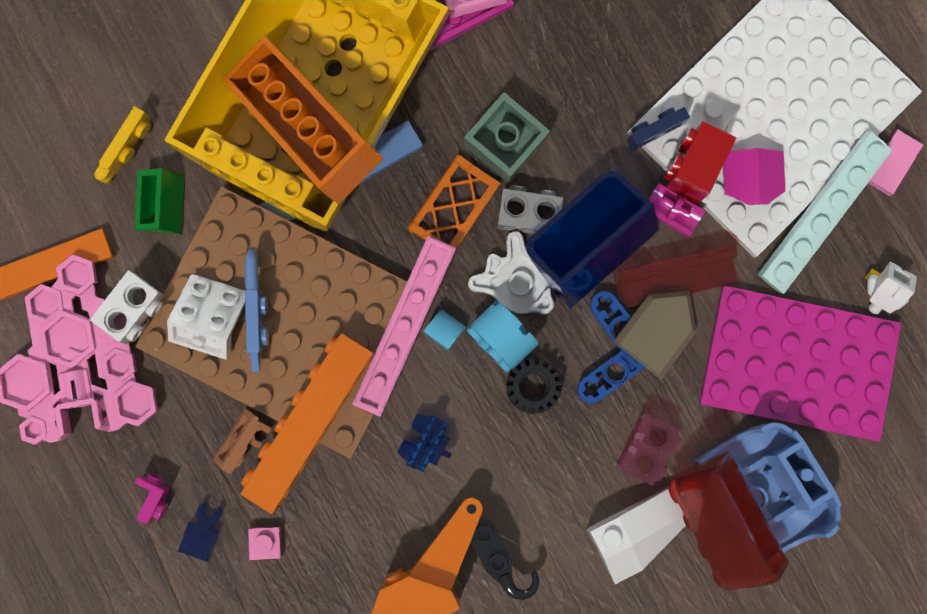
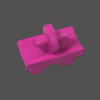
M659 183L642 209L688 238L692 235L696 225L705 213V210Z

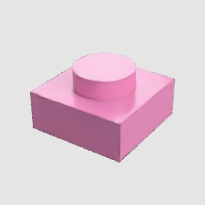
M281 526L248 529L249 560L279 559L282 557Z

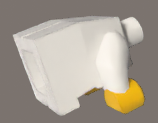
M891 261L882 273L872 268L865 276L867 292L870 295L869 301L871 302L868 308L874 314H879L882 309L888 313L899 310L909 302V298L915 293L917 276L906 270L903 271L901 267Z

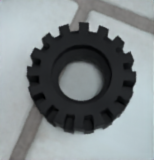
M533 358L520 362L511 370L506 381V393L513 406L528 414L546 412L554 406L562 392V381H560L558 371L553 368L554 366L550 363L548 364L545 360ZM528 375H538L545 382V391L539 398H529L523 393L522 382Z

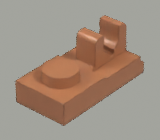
M245 408L216 453L213 461L220 469L232 474L235 467H239L243 462L248 444L256 448L261 447L262 443L254 435L256 431L263 430L269 433L271 428L260 421L253 412Z

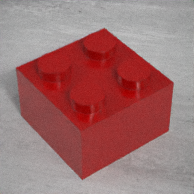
M704 121L696 129L691 127L677 150L682 153L681 156L678 155L675 161H672L664 178L669 180L666 188L698 205L710 194L737 137Z

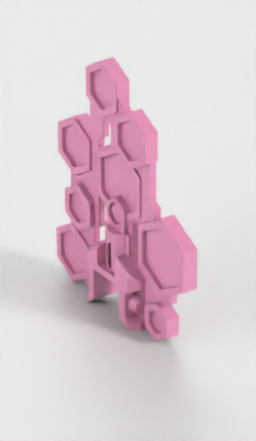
M71 255L56 267L58 279L52 287L40 284L24 297L33 345L28 350L29 357L17 354L0 368V403L17 408L18 415L27 418L19 425L21 440L34 445H39L42 441L49 443L63 441L72 434L68 409L91 405L95 428L107 432L119 430L127 423L141 426L158 412L155 388L136 382L135 373L137 369L134 354L131 353L130 341L127 344L119 343L90 321L91 317L105 301L97 297L95 285L98 281L95 263ZM76 296L80 297L82 310L88 311L89 318L75 313L73 299ZM119 314L114 320V326L117 330L123 329L127 323V318L124 314ZM94 354L98 376L106 380L107 389L92 385L88 359ZM50 363L55 364L57 368L60 391L56 394Z

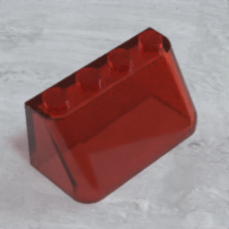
M730 451L676 473L671 478V485L668 488L672 500L679 504L683 512L684 523L690 531H693L698 540L700 554L709 561L713 569V578L719 587L722 586L725 590L730 591L768 586L780 581L789 562Z

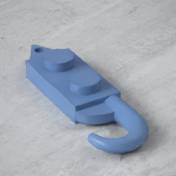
M255 247L248 249L245 260L247 353H250L252 372H260L261 352H264V346L269 344L268 327H263V315L268 313L267 296H263L262 290H259V253Z

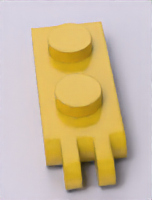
M133 107L100 159L99 166L94 174L95 178L104 184L109 183L122 166L130 162L135 153L134 147L139 139H143L148 134L152 119L141 109Z

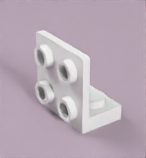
M195 274L190 275L167 320L168 341L227 360L231 352V333L245 306V290Z

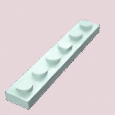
M866 131L757 275L778 293L784 294L892 152V149L872 131Z

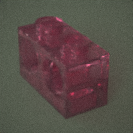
M642 413L615 468L653 486L655 481L660 482L667 468L664 465L668 453L672 455L680 442V438L677 437L679 429L647 413ZM654 428L660 429L664 436L662 443L657 446L653 445L649 439L650 432ZM645 455L650 460V468L647 472L640 473L636 468V461L639 457Z

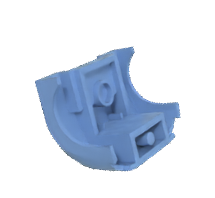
M772 422L748 428L692 461L707 488H711L742 538L740 542L757 568L765 569L781 554L805 541L815 538L829 539L840 529L838 526L841 519L840 506L842 504L836 491L804 439L796 430H792L784 424Z

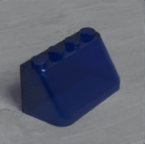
M614 171L605 172L528 239L526 244L527 254L557 297L571 309L659 231L654 204L620 173Z

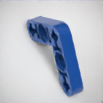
M601 291L590 301L589 306L592 315L613 342L617 337L613 332L615 323L619 321L627 323L631 317L618 299L610 292ZM601 298L603 301L610 300L611 304L608 306L610 312L615 314L618 311L621 316L612 319L607 325L604 320L608 319L609 315L605 310L600 312L597 310L596 307L599 305L597 299ZM614 343L619 352L580 380L577 385L578 397L583 402L596 403L645 367ZM612 363H617L623 368V377L618 381L611 380L607 375V368ZM600 372L603 380L610 385V388L606 390L603 384L595 390L597 394L595 398L592 395L585 396L583 392L586 390V386L584 384L587 381L589 384H595L600 380L596 376Z

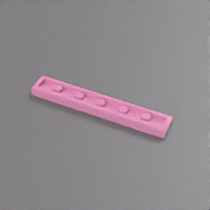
M427 237L352 403L353 405L379 417L382 416L454 256L455 247L433 237Z

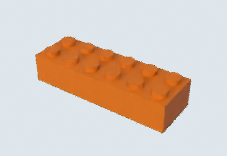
M265 35L222 79L316 187L338 205L384 159L297 66Z

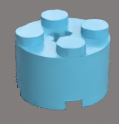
M497 300L466 330L487 354L489 353L506 373L511 369L513 370L539 345L530 332L526 333L522 326L523 324Z

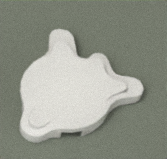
M513 231L508 234L506 239V257L490 254L487 258L485 272L472 276L469 279L468 287L473 292L490 295L511 313L526 314L536 312L542 315L548 314L554 307V300L550 293L549 273L542 262L526 250L523 235L518 231Z

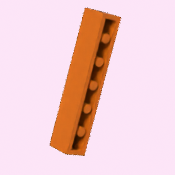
M342 333L338 338L335 336L331 338L324 350L328 355L322 364L317 362L308 375L311 382L305 391L300 389L291 402L294 409L289 417L284 415L274 429L278 433L272 444L267 442L258 454V458L261 461L255 470L250 468L241 482L244 488L240 495L271 514L277 512L375 355V353Z

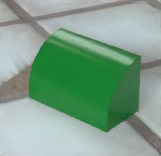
M162 168L137 170L135 231L153 234H182L185 175Z

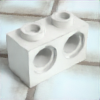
M128 270L91 317L90 321L119 343L127 344L129 341L134 342L144 329L141 326L148 316L153 317L162 307L163 303L161 300L165 295L137 274ZM144 289L146 292L145 301L140 305H135L133 301L135 292ZM119 314H124L127 318V323L123 329L117 330L114 326V320Z

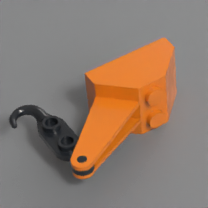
M468 497L463 500L459 508L412 569L404 572L402 568H399L385 576L386 578L380 588L372 614H451L459 610L460 599L453 584L471 541L486 572L501 584L508 596L515 600L531 598L539 587V577L537 572L533 571L531 573L532 584L529 588L521 590L516 587L512 578L511 557L496 526L491 521L482 518L481 502L477 498Z

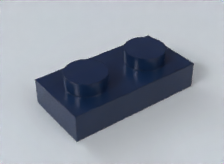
M685 106L675 111L674 107L665 110L657 116L659 120L650 125L645 121L631 129L632 134H630L626 141L631 151L633 152L685 125L690 118Z

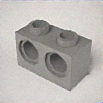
M512 185L509 186V189L503 188L497 229L556 238L559 232L563 197H558L557 192L550 190H539L538 194L527 192V188ZM510 202H519L523 206L524 211L519 215L511 214L507 209V205ZM541 206H548L553 211V217L542 219L537 214V209Z

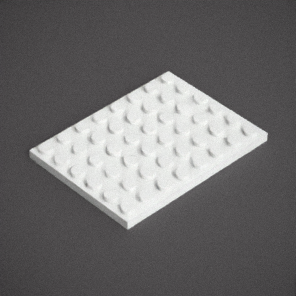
M761 0L633 127L645 121L650 125L659 120L657 116L665 110L674 107L675 111L685 106L690 115L685 125L642 146L666 172L672 161L674 162L678 155L681 156L682 153L677 150L684 136L688 134L691 127L696 129L702 121L737 137L730 152L753 148L783 151L785 192L769 204L747 205L725 195L723 167L710 194L699 203L744 249L756 258L816 198L866 131H872L878 136L922 91L828 0ZM631 129L627 132L629 135L632 134Z

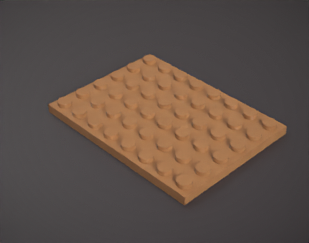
M221 186L163 294L165 296L161 300L163 303L162 307L156 315L150 318L135 347L279 422L284 415L289 417L294 409V406L291 405L293 398L300 389L305 391L311 382L308 375L317 362L323 363L328 355L324 350L333 336L338 338L342 333L373 353L376 352L407 281ZM251 247L257 248L259 253V290H262L263 296H267L268 313L263 315V327H268L269 344L264 346V352H261L260 372H252L250 353H247L245 306L231 333V352L227 360L169 342L167 320L190 275L195 274L246 290V254ZM370 363L320 444L349 459H352L375 415L352 404Z

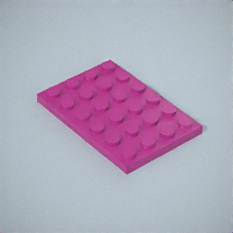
M722 286L699 404L880 442L902 323Z

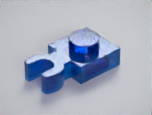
M201 503L197 508L199 521L198 523L188 522L178 552L207 562L210 560L220 532L213 529L212 526L213 523L221 518L222 509L216 508L214 516L210 518L205 514L207 503Z

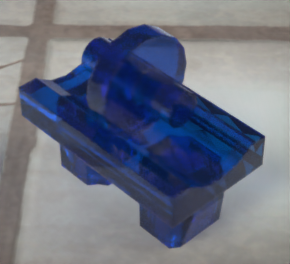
M417 414L411 428L421 433V437L417 444L405 439L397 451L402 458L408 461L406 465L424 472L429 462L436 466L441 456L450 459L453 453L445 449L450 438L443 435L449 423L433 415L428 417Z

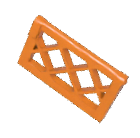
M457 154L407 229L425 241L428 236L442 241L439 232L457 229V234L449 244L457 249L501 183ZM458 167L467 172L468 180L451 183L450 179ZM481 181L488 188L482 197L476 200L473 183ZM469 184L472 200L455 204L452 187ZM449 188L452 204L434 208V202L443 189ZM473 204L474 209L463 224H459L456 207ZM453 208L456 225L438 228L435 211ZM432 212L435 229L425 230L419 225L426 214Z

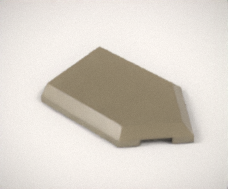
M690 290L647 295L613 341L660 380L663 379L696 333Z

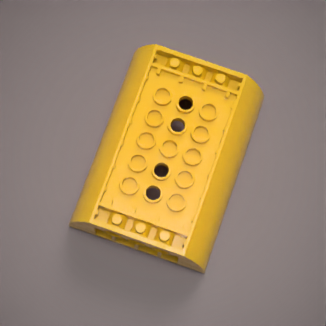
M245 0L164 141L212 174L314 228L328 231L345 199L338 205L320 191L293 159L283 152V148L222 79L265 35L297 66L374 148L447 20L449 7L435 0ZM348 38H353L357 41L355 48L351 51L341 49L342 42ZM337 63L342 66L339 75L333 77L327 75V69L330 65Z

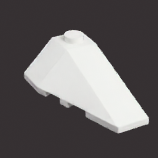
M694 473L586 528L614 584L642 571L709 502V499Z

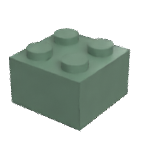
M503 92L466 134L464 146L507 183H510L547 141L550 130Z

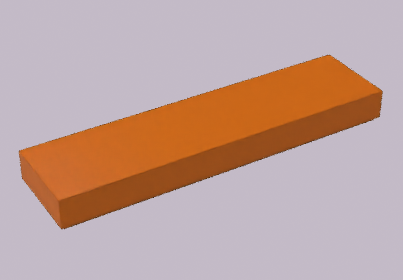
M101 228L0 267V301L37 288L40 284L45 285L57 280L56 267L71 255L92 261L95 265L115 258L105 230Z

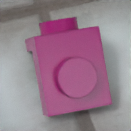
M148 473L147 477L139 476L134 482L150 491L136 520L146 525L154 523L155 520L159 521L163 517L168 507L165 500L171 490L164 486L165 480Z

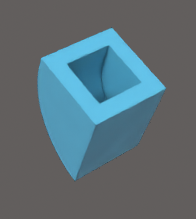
M441 309L426 327L424 334L449 352L467 327Z

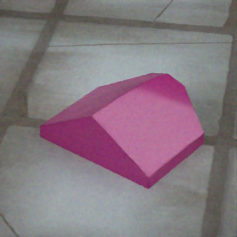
M753 148L730 152L723 165L724 194L747 205H767L785 192L783 151Z

